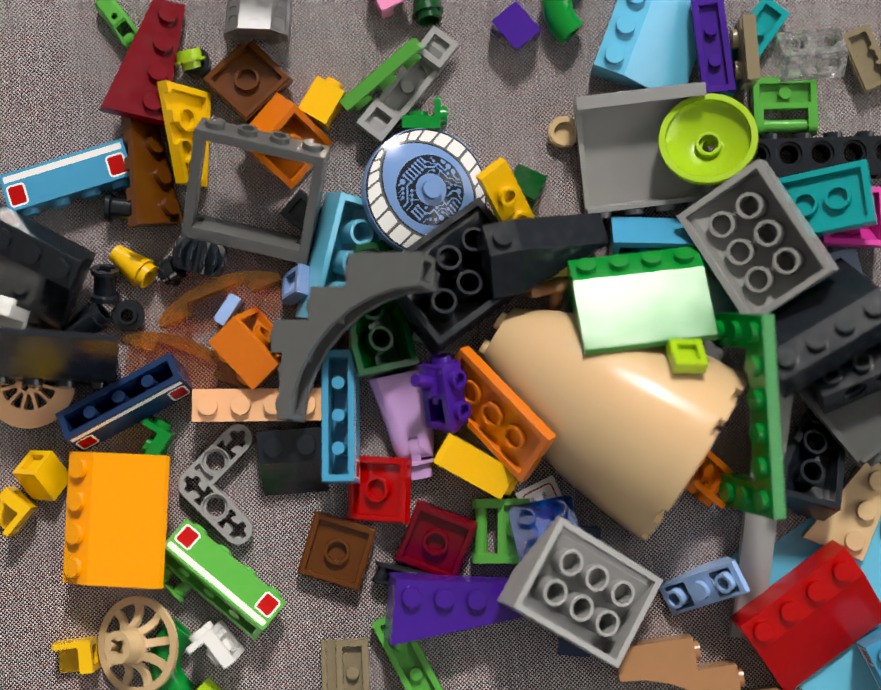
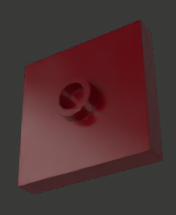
M418 499L394 560L432 574L458 575L478 522Z

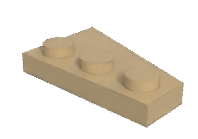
M865 463L860 468L857 467L843 484L841 510L825 521L816 519L800 536L823 546L829 541L834 540L846 547L853 558L863 561L881 516V464L876 463L870 467L868 463Z

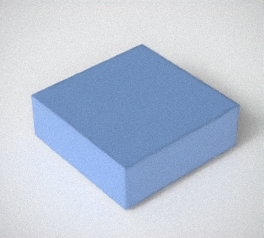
M300 263L283 274L281 297L283 304L292 306L308 296L310 266Z

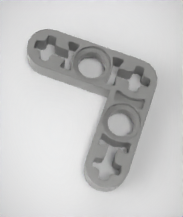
M235 424L227 428L181 475L178 481V489L182 496L229 542L237 545L244 544L251 539L254 533V524L215 483L253 445L254 434L252 430L242 424ZM233 431L237 433L245 431L244 440L246 444L244 446L241 444L235 445L231 451L236 453V455L231 458L229 452L219 445L224 442L225 446H228L234 440V437L231 435ZM213 452H219L225 458V465L219 471L212 470L208 466V457ZM188 477L191 479L199 477L201 481L198 483V486L204 492L209 487L213 490V493L207 495L201 504L197 499L202 495L196 490L189 492L186 489L189 485ZM216 497L223 500L225 511L222 515L213 516L209 513L207 506L212 498ZM231 510H233L236 515L231 517V519L236 524L242 522L246 524L244 528L246 536L239 535L234 537L232 535L234 527L229 522H226L223 527L219 521L228 517Z

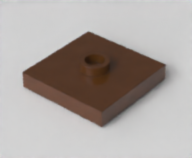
M253 41L239 44L202 79L204 85L246 124H249L276 93L281 94L293 83L292 77Z
M316 510L297 574L359 592L377 528Z

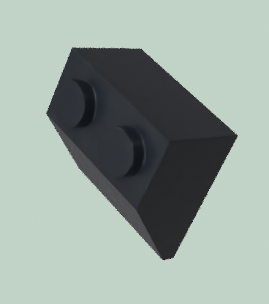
M322 427L256 432L259 469L265 496L329 491V484L322 482Z

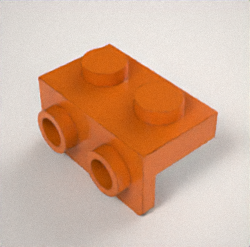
M708 450L684 489L693 494V497L708 508L715 504L723 510L727 504L719 499L716 494L721 485V474L732 473L733 470L713 452Z

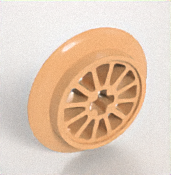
M15 380V384L6 387L0 385V420L11 426L23 429H33L48 425L57 419L56 413L70 405L75 389L56 388L43 382L42 387H29L26 390V386L22 385V380ZM43 388L54 390L53 397L50 398L43 391ZM13 389H18L17 392L9 399L6 392ZM23 394L21 406L18 407L14 403ZM37 394L47 401L42 407H40ZM30 396L34 406L33 410H27Z

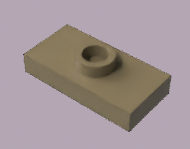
M869 23L840 35L837 40L862 96L881 88V50Z

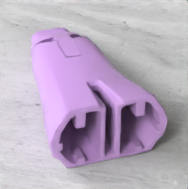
M419 369L368 379L396 457L412 458L411 481L433 476L430 462H433L434 429L427 428L422 389L412 386L410 382L413 374H419Z

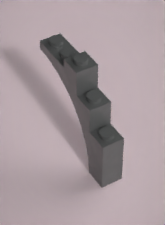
M423 252L348 253V263L344 270L346 286L310 287V297L307 300L308 320H273V328L269 337L271 353L282 356L278 368L280 382L279 394L275 402L277 410L276 419L305 423L310 392L316 375L331 348L349 327L366 313L380 305L409 294L433 292L436 258Z

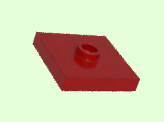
M360 456V483L348 484L347 520L410 523L412 458Z

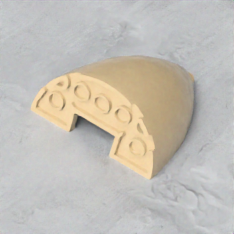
M514 308L509 314L502 312L493 326L497 332L491 341L486 339L477 354L556 435V438L544 455L553 468L601 511L645 542L664 517V512H668L705 457L718 433L717 426H723L736 405L737 395H740L746 386L748 376L707 354L706 357L709 365L706 373H672L666 346L585 355L573 313Z

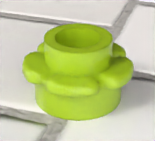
M200 47L175 52L177 62L174 65H181L182 70L186 71L202 67L200 60H204L206 57L202 56Z

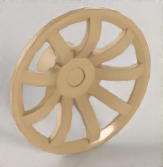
M131 596L117 602L104 617L98 636L100 664L109 681L119 690H157L170 678L176 665L179 643L177 630L169 612L156 600L146 596ZM134 604L135 614L129 624L127 616L121 609ZM144 605L156 611L154 617L147 624L139 628L144 616ZM115 616L119 621L120 630L111 633L107 632L109 623ZM163 620L169 636L146 639V635L152 632ZM170 644L167 661L147 651L149 647ZM142 661L152 663L163 671L155 681L152 682L151 673ZM123 664L125 674L122 681L115 676L110 668ZM134 668L142 676L143 687L130 686L134 676Z

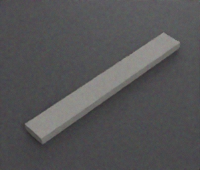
M779 392L782 456L784 457L787 449L793 394L784 399ZM752 447L748 471L749 477H754L751 470V461L753 459ZM743 512L737 565L750 591L733 597L731 615L769 589L777 520ZM730 619L729 636L744 638Z

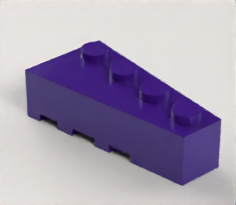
M389 572L384 638L390 645H396L523 618V615L497 601L509 578Z

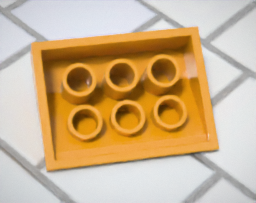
M69 451L63 583L163 589L170 456Z

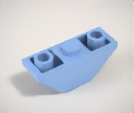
M728 556L695 567L661 584L659 587L672 616L750 591L736 561Z

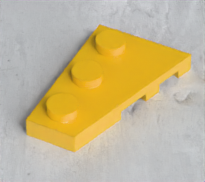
M167 80L157 81L176 184L187 186L194 129L202 118L210 119L211 93ZM206 141L200 188L208 187L209 141Z

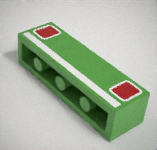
M186 519L166 541L165 565L253 640L258 638L287 603L282 599L278 590L272 586L265 585L259 580L252 568L240 564L232 557V553L227 547L215 543L199 524L192 523Z

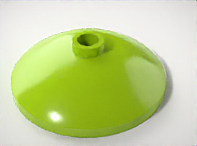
M708 93L707 95L693 96L683 100L667 114L659 132L660 153L666 166L680 179L697 185H716L726 182L750 165L758 147V129L750 111L739 101L721 94ZM706 146H713L715 148L711 152L703 150Z

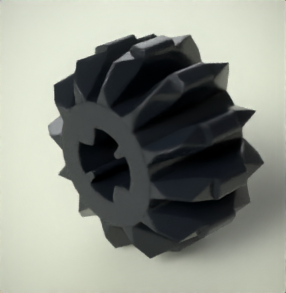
M180 237L177 238L176 245L173 247L172 265L181 270L219 277L223 274L224 267L226 268L228 250L222 245Z

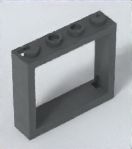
M219 117L216 120L202 118L194 129L181 236L307 265L316 234L331 147L314 143V139L300 140L291 138L289 134L281 131L269 133L260 131L256 126L250 124L233 125L225 123V120ZM206 141L313 165L302 237L197 214Z

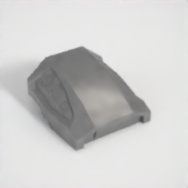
M227 0L226 23L223 31L224 40H231L232 37L235 42L240 44L248 43L253 39H262L269 44L289 42L292 0Z

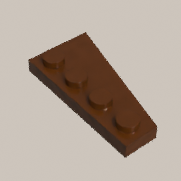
M122 116L123 142L128 145V156L124 158L125 171L130 173V187L126 189L127 202H130L132 206V215L128 217V228L174 226L182 223L180 206L159 125Z

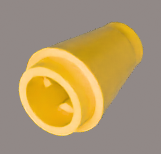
M122 245L116 246L110 253L109 260L120 268V272L133 286L146 288L155 279L158 268L154 265L153 260Z

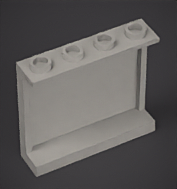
M706 82L572 97L585 213H601L602 218L612 217V211L624 210L625 215L644 213L643 207L656 206V211H667L675 209L676 203L687 202L688 207H690L711 192V185L689 183L672 173L664 163L659 148V132L667 114L677 104L687 98L707 95ZM707 146L703 149L708 152Z

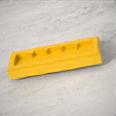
M500 157L475 176L499 222L512 219L535 218L507 160Z

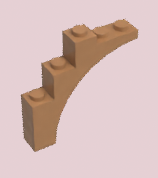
M688 633L632 641L618 668L615 667L616 677L620 682L652 681L672 684L686 690H741V687H745L743 670L741 667H737V664L731 659L697 664V661L701 660L700 646L698 641H693V637ZM772 685V686L759 687V688L746 689V690H779V689H778L777 687H775L774 685Z

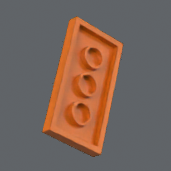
M469 345L460 348L454 360H460L461 370L467 376L464 395L465 401L471 406V415L466 425L520 482H523L530 478L556 438V435Z

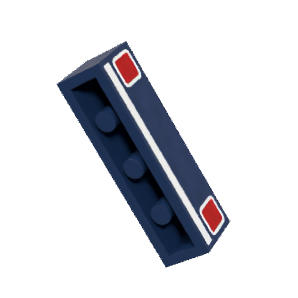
M168 353L56 413V417L65 440L79 451H87L143 421L144 418H148L191 395L194 388L185 367L171 353Z

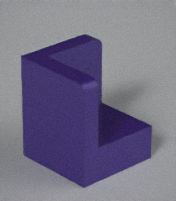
M517 1L491 21L492 32L498 39L503 36L514 50H519L531 39L535 41L541 31Z

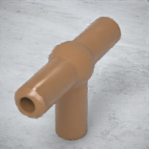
M557 277L549 282L537 284L528 291V295L531 298L550 295L548 310L560 311L563 293L567 291V277Z

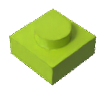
M701 339L668 340L666 352L672 373H706L709 363Z

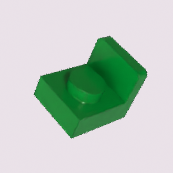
M435 97L434 116H428V112L419 110L410 111L409 115H402V132L415 128L441 131V126H447V107H441V97Z
M155 416L154 420L144 418L141 424L156 432L157 435L155 438L150 436L140 452L148 455H165L177 434L170 431L172 425L158 416Z

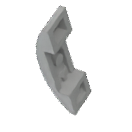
M435 25L420 42L425 48L419 53L422 58L408 70L403 67L396 75L398 79L385 89L378 99H374L356 122L360 128L380 143L402 122V115H408L459 47L456 41Z

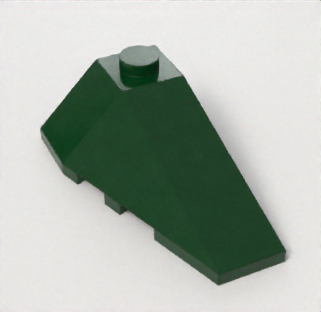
M384 240L358 244L353 247V253L388 252ZM395 299L366 313L350 327L349 348L357 378H378L403 373L419 364L408 321Z

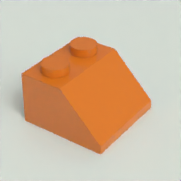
M276 93L250 123V125L256 126L258 130L264 132L281 131L289 134L291 138L300 140L314 139V143L330 146L333 143L296 104L279 93ZM246 150L291 190L313 166L307 163Z
M257 306L233 316L208 342L214 348L213 351L216 357L222 362L228 363L236 372L237 379L252 390L266 383L278 372L282 356L271 353L269 340L273 323Z

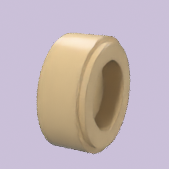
M560 116L550 123L547 136L549 142L554 147L568 149L577 142L575 120L573 118Z

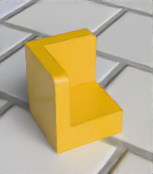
M30 450L12 472L34 500L55 501L68 484V471L53 451Z
M15 486L5 487L0 493V526L5 529L2 535L6 538L15 536L39 507V505Z
M97 636L63 639L51 644L52 651L58 650L61 673L80 671V674L94 673L100 668Z

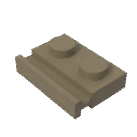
M755 14L742 15V18L737 21L733 27L734 29H731L729 34L730 47L735 49L736 61H733L732 64L735 81L738 80L739 90L752 89L758 80L761 79Z
M369 638L321 640L322 690H370Z

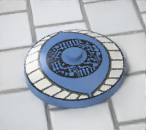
M415 128L400 132L379 146L366 165L361 189L364 211L371 226L380 238L394 249L402 252L478 197L487 206V198L475 177L482 171V168L471 150L463 142L446 132L428 128Z

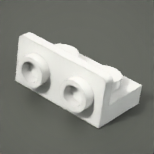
M220 620L215 625L211 621L207 622L189 637L192 643L185 649L190 654L205 643L208 647L206 653L214 664H221L224 669L235 662L245 651L223 620Z

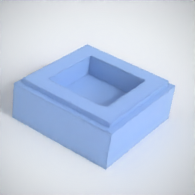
M232 293L229 294L214 316V321L224 326L233 316L237 315L245 301Z

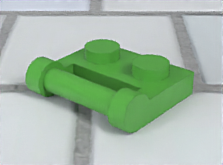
M816 76L766 77L758 80L751 89V114L757 125L758 136L764 133L805 132L817 135L818 102ZM805 111V119L764 120V112Z
M471 498V508H475V521L478 522L475 531V553H472V563L519 564L530 551V498H502L501 500L498 498ZM488 508H497V553H488Z

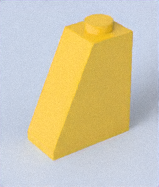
M450 432L433 459V463L500 500L504 494L510 496L519 481L500 460Z

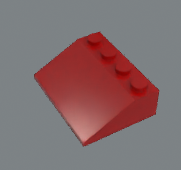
M831 540L729 618L782 690H793L880 624L881 602L864 572L846 547Z

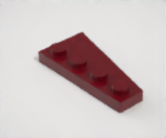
M152 0L99 111L164 126L157 81H173L174 63H176L175 52H178L185 5L167 0Z

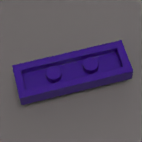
M691 0L690 10L700 82H706L707 94L734 93L736 86L724 0Z

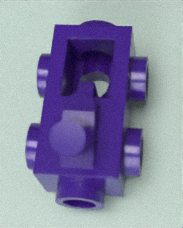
M449 353L434 354L430 356V361L418 365L419 374H413L410 382L412 386L422 389L427 428L440 429L445 434H449V432L455 433L460 431L461 426L468 423V418L471 415V406L465 401L464 395L467 376L461 370L460 360H451Z

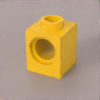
M317 75L298 107L314 123L328 130L342 107L339 101L346 96L345 91L342 90L344 86L332 77L327 76L326 79H323Z

